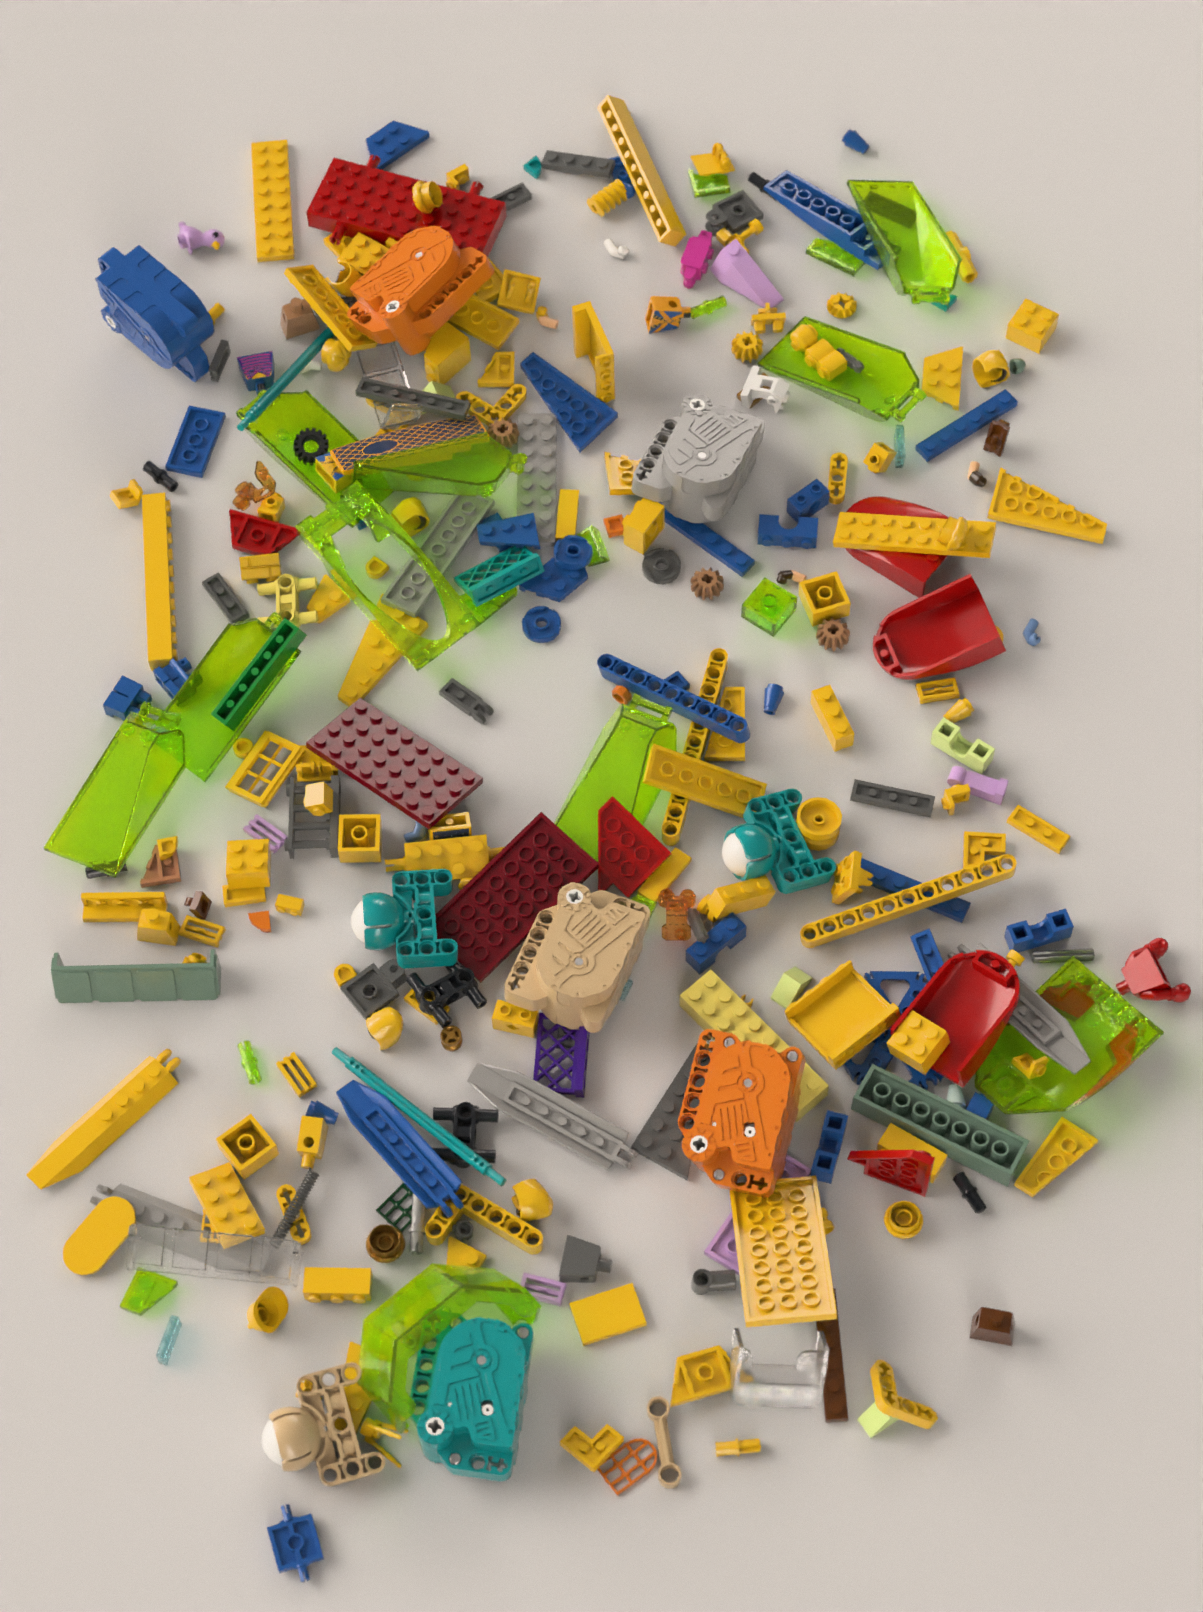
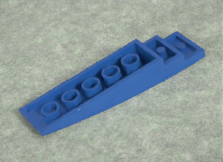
M788 170L764 186L766 192L806 224L876 270H879L900 254L901 247L886 239L887 233L873 225V218Z

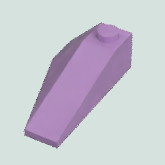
M736 239L720 251L710 267V271L721 284L732 288L735 292L749 298L762 308H765V303L768 302L770 308H774L784 300Z

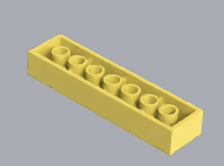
M711 969L680 994L679 1006L703 1030L713 1029L732 1033L741 1042L752 1041L767 1044L778 1053L789 1048ZM806 1062L800 1083L801 1095L795 1122H798L828 1096L829 1085Z

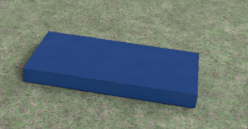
M189 405L167 460L166 471L203 478L226 418L225 413Z

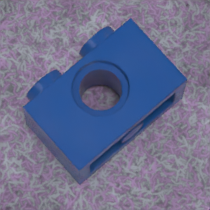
M815 479L787 499L786 512L797 523L799 517H811L829 504L830 491L818 479Z

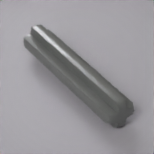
M687 908L688 911L685 912V915L697 941H702L703 944L706 943L709 935L697 909Z
M1092 948L1033 951L1031 954L1032 963L1093 961L1095 957Z

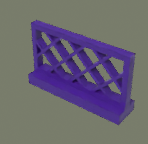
M539 1013L533 1080L538 1082L546 1076L552 1082L547 1086L549 1089L561 1095H575L576 1098H585L590 1032L584 1026H580L579 1030L572 1029L568 1031L564 1026L557 1023L548 1031L543 1026L544 1019L548 1018L544 1013ZM560 1027L566 1035L557 1041L552 1033ZM549 1036L555 1044L546 1050L541 1043ZM570 1037L575 1041V1045L567 1051L560 1043ZM559 1047L565 1054L555 1060L550 1053ZM547 1056L553 1063L544 1070L540 1066V1061ZM569 1057L573 1061V1065L565 1070L560 1063ZM557 1066L563 1074L554 1080L548 1073ZM567 1077L571 1081V1088H561L558 1083Z

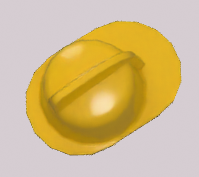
M275 1286L266 1288L257 1300L249 1306L247 1311L248 1329L254 1328L257 1331L273 1333L286 1317L289 1306L288 1299L280 1288Z

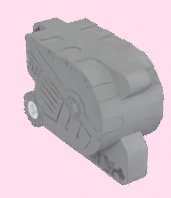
M697 393L685 397L682 400L680 415L665 419L661 423L634 471L632 492L637 496L655 502H662L667 511L674 517L691 523L720 520L728 513L731 506L734 505L740 489L743 488L748 474L756 463L757 450L763 440L765 422L760 418L725 406L713 407L708 397Z

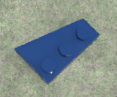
M534 513L476 525L480 545L498 547L512 545L516 546V548L527 546L541 549Z

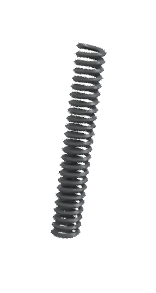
M311 1168L307 1171L308 1174L302 1180L303 1183L297 1189L298 1192L294 1195L295 1198L289 1204L290 1207L284 1213L285 1216L281 1219L282 1222H280V1225L276 1228L277 1231H275L271 1238L272 1240H270V1244L277 1249H280V1247L272 1242L282 1246L281 1243L287 1237L286 1234L290 1231L291 1225H293L297 1218L296 1216L305 1203L304 1201H306L310 1194L309 1192L318 1179L317 1177H319V1174L311 1171Z

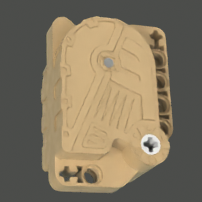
M572 882L563 886L558 892L557 905L538 913L505 981V1000L510 1004L530 1011L541 1010L553 1023L569 1029L579 1030L580 1026H584L591 1033L599 1032L603 1028L605 1021L611 1016L616 1004H618L622 990L628 982L632 968L642 951L643 938L650 922V909L644 904L604 890L590 893L586 886Z

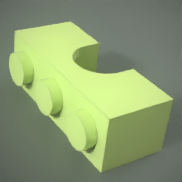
M943 717L932 731L930 744L982 775L993 761L995 748L980 739H977L974 743L967 741L960 733L961 728Z

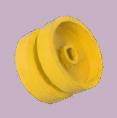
M815 797L804 801L798 808L796 824L808 848L821 851L832 847L839 838L842 821L840 808L827 798Z

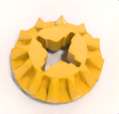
M838 292L836 295H831L830 299L827 300V310L836 318H848L855 313L857 308V301L854 300L853 295L849 296L847 292L845 294ZM840 301L845 304L844 309L839 304Z

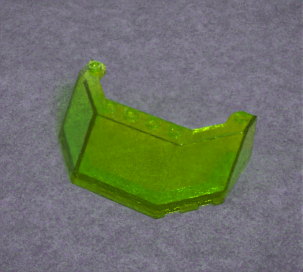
M430 1264L363 1319L359 1359L361 1377L357 1384L401 1435L410 1427L406 1421L414 1414L416 1408L414 1400L405 1391L408 1359L477 1302L494 1303L513 1325L519 1320H524L531 1326L538 1320L541 1305L526 1288L493 1268Z

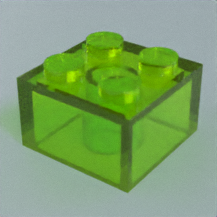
M764 577L743 602L741 617L774 637L796 611L797 596Z

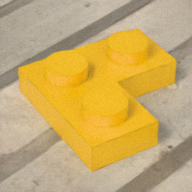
M964 831L963 869L984 862L985 855H1004L1006 851V834Z
M608 1424L592 1439L574 1426L560 1440V1446L594 1473L624 1442V1437Z

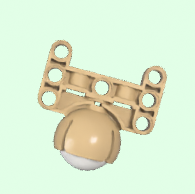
M353 1362L300 1377L296 1384V1391L301 1407H283L269 1414V1421L262 1434V1446L268 1458L275 1464L280 1465L283 1471H298L308 1466L314 1460L321 1483L324 1486L333 1487L377 1474L384 1468L385 1458L381 1453L371 1452L361 1455L343 1388L358 1382L361 1377L359 1365ZM353 1368L357 1372V1377L353 1380L347 1379L344 1374L345 1370ZM331 1374L335 1378V1383L331 1386L325 1385L322 1381L323 1376ZM302 1381H310L313 1384V1389L310 1392L302 1391L300 1388ZM320 1397H323V1399H324V1403H325V1407H326V1411H327L326 1414L324 1413V1409H323V1405H322V1402H321V1398H320ZM341 1418L346 1421L347 1427L345 1430L339 1431L335 1428L334 1422L336 1419ZM334 1441H335L336 1449H337L338 1456H339L338 1459H336V1455H335V1451H334V1447H333V1443H332V1442H334ZM377 1457L381 1462L378 1469L370 1468L368 1465L369 1458ZM350 1463L358 1466L359 1471L355 1476L349 1475L346 1471V1466ZM331 1469L335 1471V1481L328 1482L325 1480L324 1472Z

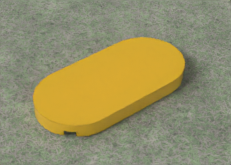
M112 1196L103 1199L97 1204L64 1245L63 1260L69 1270L78 1275H91L98 1272L106 1264L136 1226L135 1208L129 1201L121 1197Z

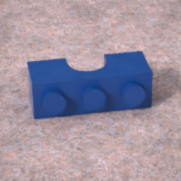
M759 514L758 545L783 546L785 548L802 547L804 549L816 548L818 518L799 517L795 528L785 529L779 524V515Z
M1065 908L1046 914L1043 921L1034 925H1028L1027 920L1006 926L1004 938L1009 950L1020 953L1070 938L1074 926Z
M731 912L707 932L709 938L706 939V943L703 944L702 941H696L686 949L685 961L700 975L715 963L716 956L723 948L728 946L732 949L746 937L747 926Z
M827 1110L810 1175L816 1176L817 1181L832 1183L847 1127L848 1115Z

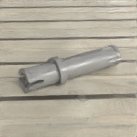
M414 1193L411 1227L409 1228V1234H411L409 1253L423 1254V1236L426 1234L424 1228L425 1206Z

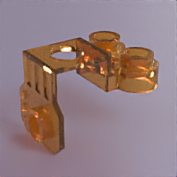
M261 461L256 462L254 474L264 487L258 490L252 482L247 483L244 481L235 488L237 496L232 502L238 510L244 511L248 509L250 500H253L256 504L275 493L276 481L271 477L268 469ZM265 490H269L267 494L261 496Z
M663 889L658 895V904L666 908V924L662 926V938L667 941H687L691 938V926L687 924V908L695 906L696 895L690 889L683 890L679 896H675L670 889Z

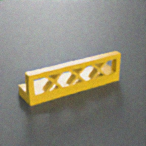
M165 892L81 893L83 922H139L141 911L144 908L168 911V901Z

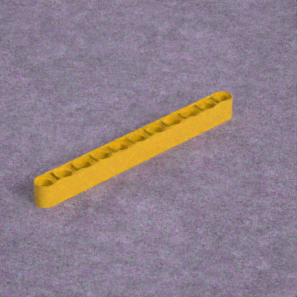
M716 648L711 651L699 692V697L715 705L718 704L728 666V654L722 648ZM691 721L682 754L702 761L710 729ZM671 793L662 824V841L667 846H675L679 843L691 801L687 798L677 799V797L681 796ZM673 814H678V815H680V816H679V817H673L672 815H673ZM668 832H674L675 834H673V835H668L667 833H668Z
M1004 854L811 922L801 928V943L806 948H814L1004 881L1014 876L1017 864L1016 859L1010 854ZM1010 864L1012 868L1004 869L1001 865ZM987 870L990 871L992 875L984 876L982 872ZM968 877L971 878L973 881L971 883H965L962 881V879ZM949 884L953 889L945 890L943 886ZM930 891L933 893V896L925 897L923 893ZM910 898L914 902L912 904H905L903 900ZM886 905H891L894 907V909L892 911H886L884 910V907ZM866 912H872L874 914V917L866 918L864 914ZM847 919H852L855 923L852 925H846L844 921ZM827 926L835 928L833 932H826L824 929ZM807 933L815 935L813 939H807L804 936Z

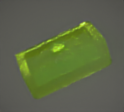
M591 525L576 534L585 538L588 541L587 543L592 546V560L587 565L588 567L610 561L600 531L596 527Z

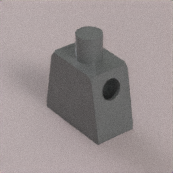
M567 1235L559 1272L560 1282L594 1283L596 1282L598 1271L611 1273L612 1260L601 1258V1247L599 1245Z

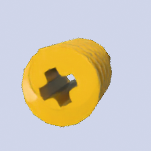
M616 179L598 191L597 194L588 198L587 205L593 213L604 217L605 212H610V208L615 209L616 205H621V200L623 202L627 201L626 188L620 180Z

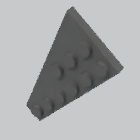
M697 1044L631 1146V1149L685 1180H688L692 1161L683 1152L682 1140L684 1135L678 1126V1119ZM703 1058L701 1061V1066L708 1065L710 1062V1058ZM698 1079L696 1081L695 1086H703L705 1083V1079ZM694 1099L690 1103V1107L696 1108L700 1100ZM694 1120L687 1121L685 1129H691L694 1126Z

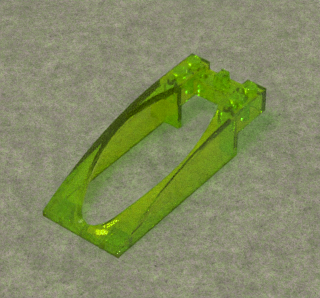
M357 480L342 491L344 496L334 504L329 502L325 505L326 510L315 518L309 515L298 523L295 528L301 540L323 562L328 575L418 672L481 623L420 547ZM357 517H360L370 528L376 542L379 543L391 535L430 576L444 609L447 622L445 635L438 640L423 638L396 622L371 602L347 573L345 563L332 536Z

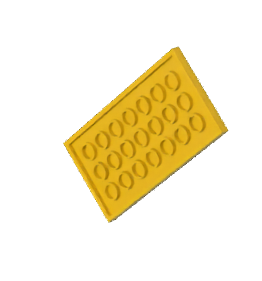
M805 1176L777 1179L775 1190L769 1197H759L729 1190L746 1328L837 1319L817 1177ZM765 1181L763 1185L756 1184L755 1182H753V1184L757 1185L761 1190L763 1187L768 1186L765 1183ZM740 1182L737 1185L743 1186L746 1182Z

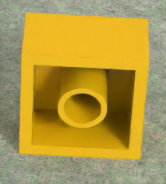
M1025 298L1007 325L1006 339L1039 354L1057 328L1059 314Z
M642 498L641 501L638 500L631 514H627L622 522L624 545L644 555L665 528V506L646 498Z
M837 571L799 582L798 595L812 627L822 624L824 619L830 621L831 617L836 620L850 615L851 603Z
M381 814L339 815L338 855L340 863L381 862L383 826Z
M269 839L227 841L226 877L229 889L270 887L271 849Z
M911 1010L888 1040L887 1046L890 1054L926 1075L948 1046L950 1040L946 1030Z
M249 1114L216 1138L218 1148L243 1180L279 1155L277 1145L252 1114Z

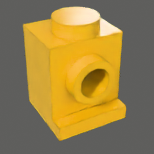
M276 492L271 494L265 493L263 501L257 509L258 516L279 523L286 507L284 498Z

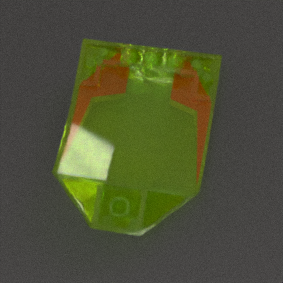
M1072 956L1035 992L1069 1022L1091 1062L1074 1075L1037 1049L1007 1022L995 1046L977 1070L974 1086L1005 1115L1065 1112L1086 1101L1115 1080L1164 1034V1031ZM1028 1053L1035 1060L1044 1056L1049 1060L1046 1065L1047 1069L1042 1076L1029 1079L1011 1064L1012 1059Z

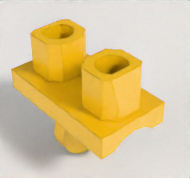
M769 302L765 303V308H759L758 314L751 315V326L753 325L755 334L765 333V325L772 324L773 333H782L786 312L777 313V307L770 308Z

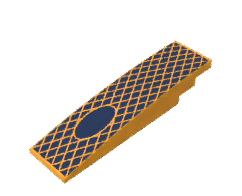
M470 415L466 416L464 421L451 418L376 435L330 450V455L341 473L348 475L452 460L453 453L471 451L472 444L489 442L490 435L478 417Z

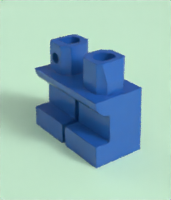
M186 657L177 662L173 658L167 666L163 668L159 666L153 670L157 683L167 692L168 696L177 706L195 694V687L203 681L201 675L196 670L189 675L186 674L187 671L192 669Z
M122 675L113 691H111L103 703L105 714L110 717L117 716L126 723L129 720L139 722L143 713L137 707L139 704L146 707L149 706L152 702V696L144 691L143 685Z

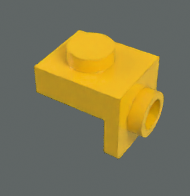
M132 479L128 487L111 490L110 497L118 509L138 506L143 490L136 480Z
M957 784L944 790L941 803L943 809L948 811L949 816L954 815V804L969 800L971 792L969 785Z
M1028 1053L1014 1057L1010 1065L1019 1074L1030 1080L1040 1077L1045 1073L1049 1059L1044 1056L1035 1060Z

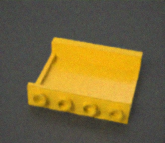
M587 301L572 306L574 354L576 358L588 355L595 370L596 397L603 403H607L615 399L614 352L591 302Z
M851 960L839 965L836 971L824 977L817 986L807 990L799 1000L792 1002L784 1010L787 1021L835 1070L894 1025L901 1016L899 1008L894 1003L889 1004L853 968Z

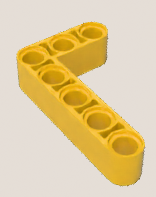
M462 1184L456 1195L462 1194L465 1196L461 1200L464 1207L458 1209L452 1200L448 1199L444 1203L450 1207L453 1215L450 1218L443 1217L444 1213L438 1207L425 1226L427 1241L431 1245L438 1246L446 1240L452 1231L453 1225H456V1222L464 1214L531 1255H536L543 1249V1235L538 1229ZM477 1205L484 1207L481 1211L473 1210ZM495 1216L502 1218L500 1222L491 1221ZM517 1227L520 1231L513 1234L509 1232L510 1229ZM435 1229L441 1231V1233L436 1236L430 1234L431 1231ZM535 1238L539 1240L535 1245L528 1243L530 1239Z

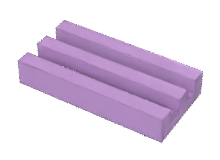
M258 814L254 816L253 820L248 822V826L245 825L243 828L244 832L253 839H264L252 830V828H255L274 842L276 846L269 843L271 852L274 854L282 847L285 839H288L284 833ZM257 823H259L260 825H262L264 828H266L267 830H269L271 833H273L275 836H277V837H278L279 839H281V840H278L276 837H274V836H273L272 834H270L268 831H266L265 829H263V828H262L261 826H259Z
M524 1273L518 1290V1296L561 1306L567 1283ZM528 1280V1281H532V1282H536V1283H540V1284L552 1286V1287H555V1288H559L560 1291H555V1290L548 1289V1288H545V1287L528 1284V1283H526V1281ZM524 1288H525V1289H529V1290H533V1291H537V1292H541V1293H544V1294L556 1296V1297H558V1298H554V1297H550V1296H546V1295L534 1293V1292H531V1291H527V1290H524Z

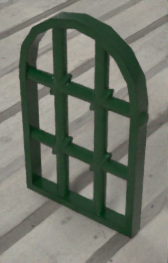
M404 1182L376 1209V1212L387 1223L396 1227L401 1232L411 1224V1220L402 1229L397 1227L396 1224L404 1216L412 1218L408 1213L412 1209V1205L408 1209L400 1206L408 1196L413 1197V1192L405 1186ZM402 1188L405 1189L407 1193L399 1201L396 1202L392 1199ZM391 1201L394 1206L384 1215L380 1210ZM395 1209L401 1210L403 1213L394 1222L387 1218Z

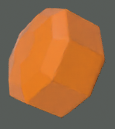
M617 685L612 690L613 698L620 704H628L632 699L630 691L624 686Z

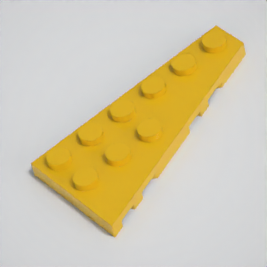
M604 452L609 494L635 495L632 492L633 473L641 459L638 461L630 460L625 455H621V458L611 456V453Z
M1000 467L987 519L1103 544L1107 523L1088 513L1083 514L1075 509V506L1064 504L1059 501L1060 498L1035 485L1023 482L1022 478L1016 475L1014 477Z
M383 593L380 596L338 693V700L348 707L359 698L364 699L429 627L428 623L418 616L413 618L403 611L382 604L381 597L384 595Z

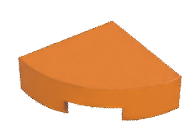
M269 911L248 913L252 925L262 932H271Z

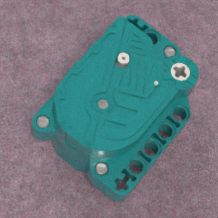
M436 1310L430 1311L425 1315L408 1402V1412L412 1422L417 1427L422 1452L429 1461L443 1463L451 1474L493 1481H506L511 1477L513 1466L516 1464L518 1440L522 1429L523 1410L527 1399L529 1368L534 1344L533 1329L529 1324L520 1323L511 1329L508 1324L498 1319L476 1317L466 1320L461 1314ZM434 1321H438L435 1324V1333H433L431 1324H434ZM428 1342L436 1343V1346L432 1349L425 1347ZM430 1363L433 1366L430 1370L424 1371L421 1369L423 1364ZM421 1385L429 1387L426 1392L421 1393L417 1391ZM417 1407H423L425 1409L424 1412L420 1415H416L413 1413L414 1409ZM476 1461L485 1463L481 1469H475L473 1464ZM489 1463H492L491 1471H489ZM501 1465H505V1468H503L502 1472H499L498 1468H500Z

